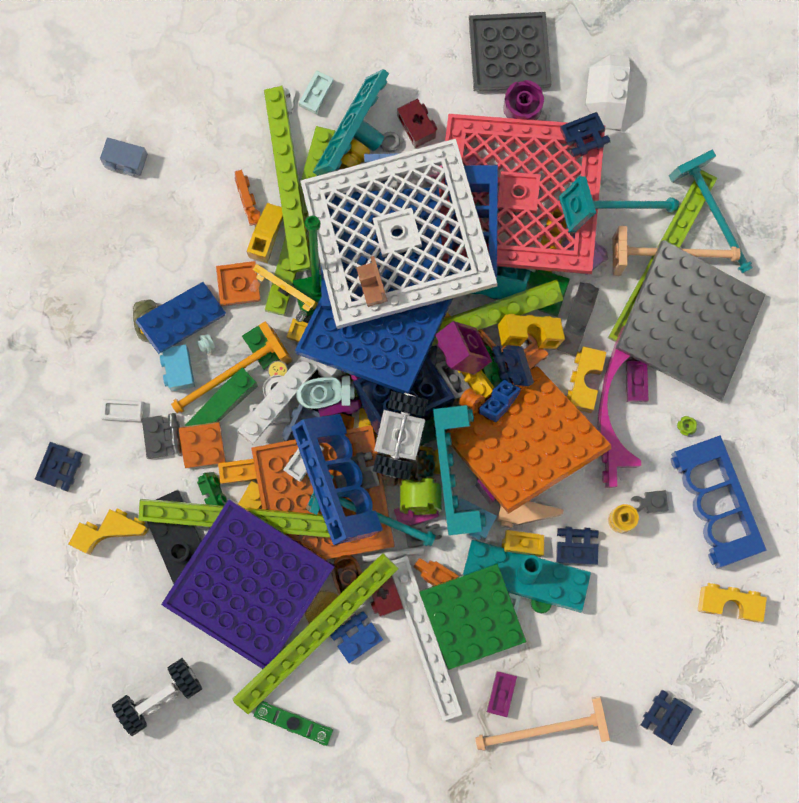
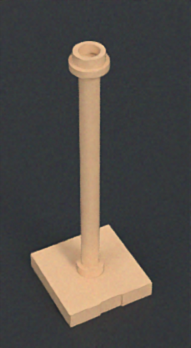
M619 226L612 237L613 275L621 276L627 266V257L629 255L655 256L658 248L629 247L627 245V226ZM733 246L731 250L682 249L695 257L730 258L732 262L740 259V248Z
M600 696L592 697L595 713L590 714V717L483 738V735H479V737H475L477 749L484 751L486 750L485 746L593 725V727L598 726L601 742L610 741Z

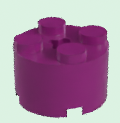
M530 80L517 81L511 84L506 91L503 112L506 117L537 120L541 115L544 104L541 87Z

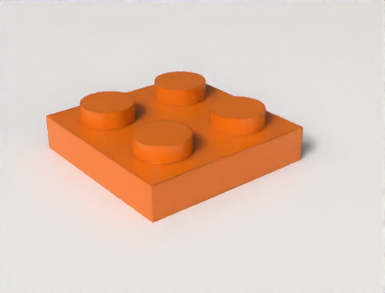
M256 261L216 266L221 306L261 301L259 283L256 278L257 272L255 273L253 270Z
M220 422L178 428L185 468L226 462Z

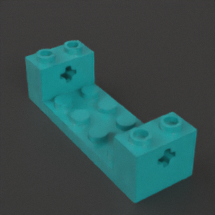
M468 405L433 409L448 536L482 532L483 527L486 526L485 513H481V508L456 511V508L459 507L458 495H454L453 488L457 486L456 475L451 474L454 458L453 453L449 454L448 446L452 445L451 434L446 432V429L471 426L470 422H474L473 409H469Z

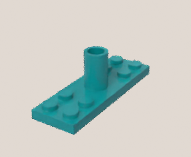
M382 69L366 77L314 168V174L319 176L334 170L336 171L342 164L341 158L350 150V142L353 137L371 151L377 150L382 144L385 136L363 119L370 107L377 102L379 91L387 84L386 78L389 73L386 70Z
M476 540L471 541L463 575L498 563L508 593L579 613L583 611L591 572L541 559L535 555L505 552L504 548Z

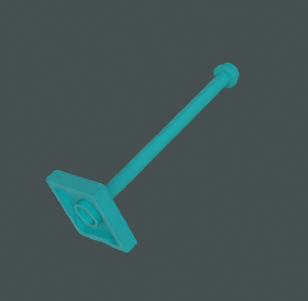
M712 149L678 166L668 176L671 182L688 174L693 176L730 248L732 246L740 248L700 173V168L706 166L716 157ZM740 249V259L737 260L740 265L738 270L744 273L753 267L751 265L752 262H747Z
M579 176L559 196L569 232L579 230L596 214V209H666L668 212H674L679 208V201L673 197L668 198L666 201L593 200L586 176Z
M313 491L306 509L317 515L320 507ZM339 497L341 506L356 512V507L352 501ZM377 512L380 523L424 541L423 545L432 546L436 537L435 534H432L433 532H422Z

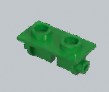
M206 472L199 476L197 484L202 495L208 493L210 495L204 499L205 503L208 505L225 506L227 498L222 493L220 480L214 472Z

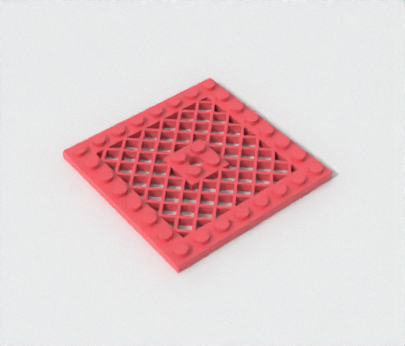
M448 114L445 141L456 139L463 165H469L467 161L474 156L478 161L475 165H488L487 162L494 158L498 163V170L504 169V171H501L500 178L498 177V211L500 212L498 213L497 224L501 228L497 230V266L592 274L598 209H596V214L575 232L574 239L569 234L568 228L564 229L560 224L565 220L560 200L557 201L553 195L559 190L563 193L566 190L564 186L569 182L573 183L575 178L581 174V176H586L592 199L599 200L603 148L590 150L583 157L581 155L572 157L567 151L573 146L576 148V143L564 147L561 145L567 143L560 131V126L567 122ZM605 132L600 133V136L604 137ZM592 137L583 140L584 144L594 141ZM476 139L480 145L473 149L469 143ZM496 141L500 146L493 151L489 144ZM515 142L519 148L512 152L508 146ZM533 144L539 148L535 153L528 149ZM553 145L559 150L554 155L548 151ZM466 148L469 153L464 156V149ZM485 149L489 154L482 159L478 153ZM504 150L509 156L501 160L498 154ZM524 151L528 158L522 162L517 156ZM542 153L548 158L543 163L537 159ZM564 155L568 161L561 165L557 158ZM581 157H582V166L577 162V160H578L579 158H581ZM514 160L517 166L510 170L506 164ZM533 161L537 167L530 171L526 165ZM551 163L557 167L552 173L545 168ZM572 164L577 170L570 175L566 168ZM522 169L525 173H518V171ZM540 171L547 176L541 181V174H538ZM559 173L566 177L561 183L555 178ZM445 176L441 181L443 184H445ZM549 181L555 185L550 191L544 186ZM439 188V196L441 198L445 191ZM516 189H522L524 194L516 196L513 192ZM540 189L545 195L538 199ZM471 192L474 197V204L479 202L481 206H489V204L482 200L489 192H481L479 195L476 192ZM547 199L554 204L548 209L542 204ZM442 205L440 213L446 216L450 208ZM538 207L543 213L536 218L533 214H537ZM558 208L563 215L555 219L551 213ZM513 212H519L520 214L515 216ZM507 213L512 220L504 224L500 218ZM527 215L532 221L524 226L520 220ZM545 217L552 222L546 228L540 223ZM479 218L482 232L484 230L489 232V220L485 223ZM447 223L443 229L448 233H450L449 223ZM516 223L521 230L513 234L509 228ZM536 225L541 231L534 236L529 230ZM557 227L561 233L554 238L549 231ZM506 232L510 238L503 243L498 236ZM525 233L530 240L522 244L518 238ZM441 235L442 245L444 246L448 238ZM544 235L550 240L545 246L538 241ZM566 237L570 244L563 248L558 241ZM515 242L517 246H511L510 244ZM534 243L538 248L529 246H531ZM460 245L455 248V252H457ZM554 245L557 249H549V248ZM464 248L460 255L468 258L466 249ZM445 253L442 259L444 262H448L449 254Z

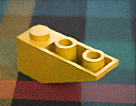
M270 203L266 204L246 251L249 258L268 264L283 219L282 207Z

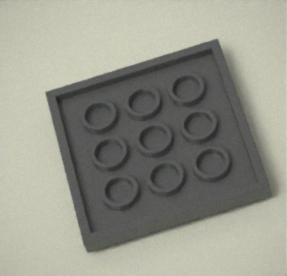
M546 12L469 15L473 91L507 90L514 82L524 80L533 81L541 88L551 87Z

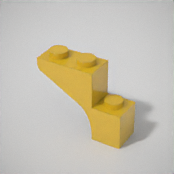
M118 508L116 511L109 509L98 531V526L88 521L86 524L79 522L68 545L91 555L95 546L106 538L144 536L148 533L149 528L145 527L146 522L138 521L136 517L134 520L127 518L128 513Z

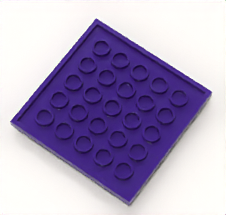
M229 499L161 605L264 669L279 654L335 565Z

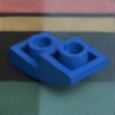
M503 380L492 390V397L480 407L479 413L497 422L513 404L521 392V388Z

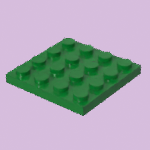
M498 563L419 591L448 670L526 643V638Z

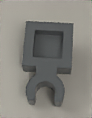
M666 490L645 492L644 499L640 496L631 498V501L636 500L640 504L638 508H635L637 512L643 508L647 509V513L669 510Z
M425 523L412 525L411 527L428 533V531L433 532V529L439 528L440 524H433L429 529H426ZM405 533L408 548L423 545L424 541ZM442 535L436 536L435 540L441 539Z

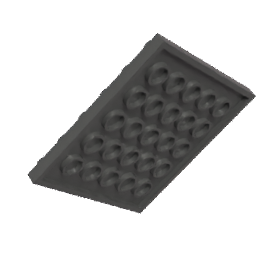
M663 240L659 244L615 349L717 401H722L766 294Z

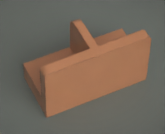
M374 256L370 257L372 263L356 267L368 307L388 301Z

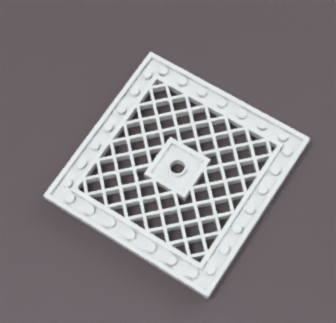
M456 139L301 180L309 216L318 217L321 222V227L317 230L318 254L337 329L497 286ZM432 169L440 173L436 180L429 177ZM413 175L421 178L417 185L409 182ZM444 176L446 178L447 185L441 183ZM393 180L401 183L397 190L389 187ZM425 181L433 184L429 191L421 188ZM374 185L381 188L377 196L370 192ZM406 186L413 189L409 197L402 194ZM437 187L445 191L441 198L433 194ZM354 191L362 194L358 201L351 198ZM386 191L393 194L390 202L382 199ZM417 193L425 196L422 203L414 200ZM449 194L451 196L452 203L446 201V198ZM335 196L342 199L339 206L331 203ZM366 197L374 200L370 207L362 204ZM398 198L406 201L402 208L394 205ZM430 199L438 202L434 209L426 206ZM347 202L355 205L351 212L343 209ZM379 203L386 206L382 214L375 210ZM410 204L418 207L415 214H413L412 208H408ZM442 205L450 208L446 216L438 212ZM328 207L335 210L331 217ZM359 208L366 211L362 219L355 216ZM391 209L394 210V211H396V212H393V213L388 214ZM423 210L430 213L426 221L419 218ZM454 212L456 214L457 221L451 219V216ZM339 214L347 217L343 224L335 221ZM371 214L376 216L373 218L374 225L367 222ZM434 217L443 220L439 227L431 224ZM351 220L359 223L355 231L348 227ZM416 222L423 225L420 232H418ZM447 223L455 226L451 234L443 230ZM333 225L339 228V231L336 235L334 233ZM364 226L371 229L367 237L360 234ZM427 228L435 232L432 239L424 236ZM395 229L403 230V233L398 237L392 235ZM459 230L461 231L463 240L456 237V234ZM344 231L352 235L348 242L340 239ZM375 233L377 234L379 243L372 240ZM439 235L448 238L444 246L436 242ZM356 238L364 241L360 249L352 245ZM421 240L428 243L424 251L419 249L422 247ZM452 241L460 244L457 252L448 248ZM337 243L344 246L341 253H339ZM368 244L376 247L372 255L364 252ZM432 247L441 250L437 257L428 254ZM464 248L466 249L468 258L460 255ZM349 249L356 253L352 260L344 257ZM380 251L383 257H387L384 262L376 258ZM406 252V254H405L404 256H402V255H400V254H398V253ZM412 252L421 255L416 263L409 259ZM445 253L453 256L449 264L441 260ZM361 256L369 259L366 264L372 263L370 257L374 256L376 263L381 266L379 273L382 283L386 284L384 290L387 302L368 307L364 294L362 297L354 294L357 287L362 286L359 276L355 279L349 274L353 268L361 266L357 264ZM393 257L401 261L397 268L389 265ZM425 258L433 262L429 269L421 266ZM457 259L466 263L462 270L453 267ZM342 261L349 265L345 272ZM405 263L413 267L409 275L401 271ZM437 265L446 268L442 276L433 272ZM385 269L393 272L389 280L381 276ZM417 270L425 273L422 281L414 278ZM450 271L455 273L454 275L447 276ZM398 275L406 279L402 286L393 283ZM430 276L436 279V280L428 281V279L430 278ZM347 280L354 283L350 290L348 288ZM410 282L416 284V285L407 287ZM390 287L395 289V291L388 292Z

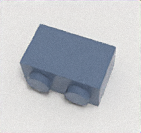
M107 137L100 160L108 170L115 171L118 169L129 176H134L135 174L141 176L148 154L144 147Z

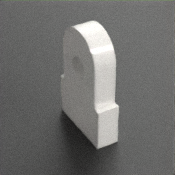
M288 87L284 91L288 113L292 114L296 94L293 88Z

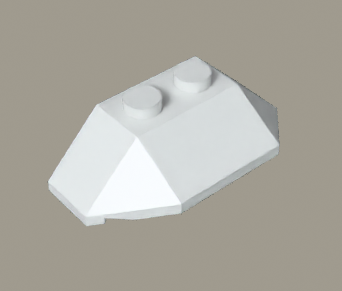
M609 55L589 68L585 106L591 114L594 112L598 113L603 125H606L605 129L621 131L630 73L629 57Z

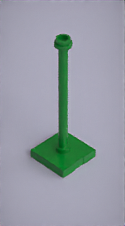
M312 215L305 220V228L309 231L312 277L293 280V287L319 303L322 291L321 275L319 274L317 230L320 229L321 222L318 217ZM297 299L301 317L313 315L315 310L310 309L308 312L303 309L304 304Z

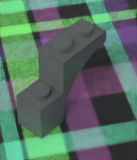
M580 282L563 329L565 340L559 345L557 350L576 356L593 311L599 288L590 283Z

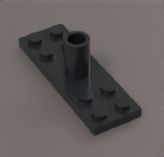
M179 490L156 499L184 502ZM147 521L174 584L200 545L201 540L194 525ZM185 547V555L178 559V550Z

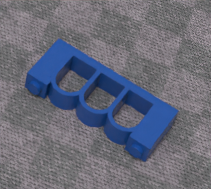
M463 165L471 192H489V206H475L478 218H489V232H483L486 244H489V256L497 281L498 165ZM449 194V202L452 203V199ZM454 212L451 216V219L457 221V217ZM449 224L450 234L452 233V231H453L454 228H455V227H454L453 225H451V224ZM458 231L456 237L463 240L461 231ZM452 241L448 248L454 251L460 244ZM449 255L448 264L453 258L451 255ZM457 259L453 267L462 270L466 263ZM450 271L447 276L454 275L455 273Z
M336 414L303 419L292 426L291 429L333 545L369 538L382 531L377 512L372 511V499L369 493L360 487L363 479L362 472L359 466L350 459L353 453L352 444L345 436L347 431L341 415ZM319 443L331 445L336 452L337 459L325 461ZM329 470L341 472L346 479V487L335 489ZM339 497H347L354 503L356 515L345 517Z
M721 435L672 453L671 463L673 468L677 469L678 473L683 472L682 481L687 491L696 495L693 500L694 513L701 520L707 521L704 525L703 534L706 542L714 547L709 549L710 554H708L711 564L715 565L717 569L767 551ZM716 460L725 482L704 489L693 485L690 479L692 469ZM727 486L736 509L715 516L705 513L701 507V499L704 494ZM738 513L746 536L726 543L717 541L711 531L714 522Z

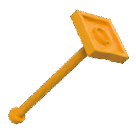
M266 321L261 323L259 327L268 340L266 345L179 401L174 399L171 405L177 414L184 412L185 406L232 377L242 367L246 368L269 352H275L286 365L291 363L293 359L274 329Z

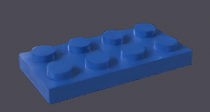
M201 282L137 318L136 323L157 353L160 354L224 317L226 312L205 283Z

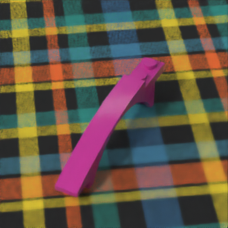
M624 326L621 328L609 360L598 409L597 430L611 444V450L601 455L602 463H605V471H602V482L605 483V488L617 487V468H637L641 466V460L629 452L617 438L608 415V393L612 379L623 362L630 357L615 349Z

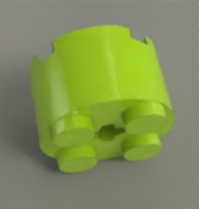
M424 478L422 482L402 480V485L400 486V512L408 514V510L414 512V515L436 514L437 510L441 512V485L434 483V479Z

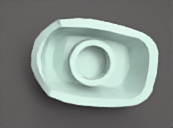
M333 377L309 380L300 385L297 390V400L300 405L306 408H322L338 403L342 399L340 382Z

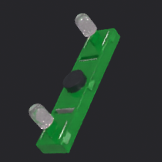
M262 701L257 706L253 716L256 719L286 729L288 732L296 733L318 742L323 746L328 745L333 733V729L330 727H325L300 717L298 714H293L268 704L265 701ZM277 710H279V714H278V716H277V719H276L275 722H273V720H274V718H275V715H276V713H277ZM313 724L314 726H313V729H312V731H311V734H310V736H308V732H309V730H310V727H311V725Z

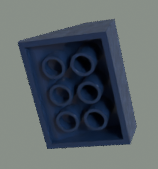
M427 356L410 391L411 395L428 400L425 416L409 413V416L425 419V421L434 417L433 409L452 407L455 396ZM363 378L353 381L371 426L377 435L384 410L400 414L404 412L388 408L391 391H398Z

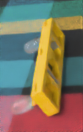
M258 264L255 265L253 270L258 274L257 279L263 282L266 278V280L268 279L279 287L277 291L287 297L289 294L302 301L304 304L302 308L308 312L312 308L316 309L317 302ZM254 279L250 286V291L256 292L261 283ZM300 309L296 316V321L302 322L307 313Z

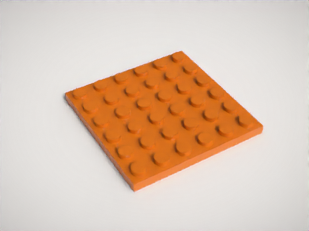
M538 366L530 370L534 381L532 385H515L521 388V392L497 422L477 412L473 414L474 422H470L471 426L446 429V432L451 434V447L508 514L611 450V444Z
M370 425L346 430L347 434L345 436L352 444V457L356 456V453L359 452L367 453L371 451L373 459L365 462L367 467L373 466L376 454L378 455V452L374 451L376 441L373 427ZM296 440L252 447L262 509L311 513L306 507L314 490L308 473L299 482L283 470L298 450ZM319 443L324 448L322 453L325 461L337 459L336 452L331 445ZM329 470V473L334 476L332 481L335 489H337L335 476L342 475V473L337 470ZM377 473L380 485L365 490L372 499V510L389 517L382 474ZM342 506L345 517L356 515V512ZM382 523L383 530L369 538L333 545L330 537L286 534L325 560L343 555H353L395 547L392 528Z

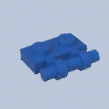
M364 611L358 615L354 614L351 616L349 621L342 626L340 625L330 635L333 641L340 636L344 642L337 647L348 663H351L383 640L372 622L366 627L361 623L368 618ZM357 626L359 631L349 638L346 632Z

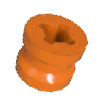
M468 388L462 394L459 403L461 406L468 405L469 409H473V414H476L485 403V397L481 394L477 395L475 390Z

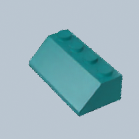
M497 266V286L472 294H481L492 299H502L527 290L531 271L523 268Z

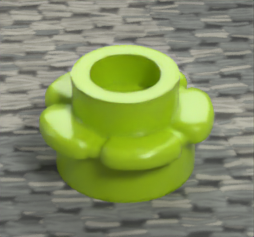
M689 416L682 417L677 423V428L682 435H692L697 430L696 420Z

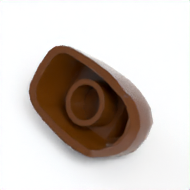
M351 555L340 556L333 563L335 567L332 570V577L339 595L362 574L358 561Z

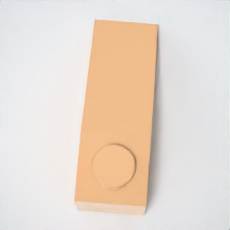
M528 501L508 514L500 505L497 521L501 522V526L512 528L513 525L518 526L561 516L564 510Z

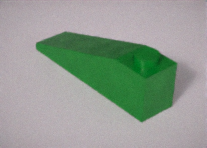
M242 367L205 403L185 426L221 421L258 387L256 381Z

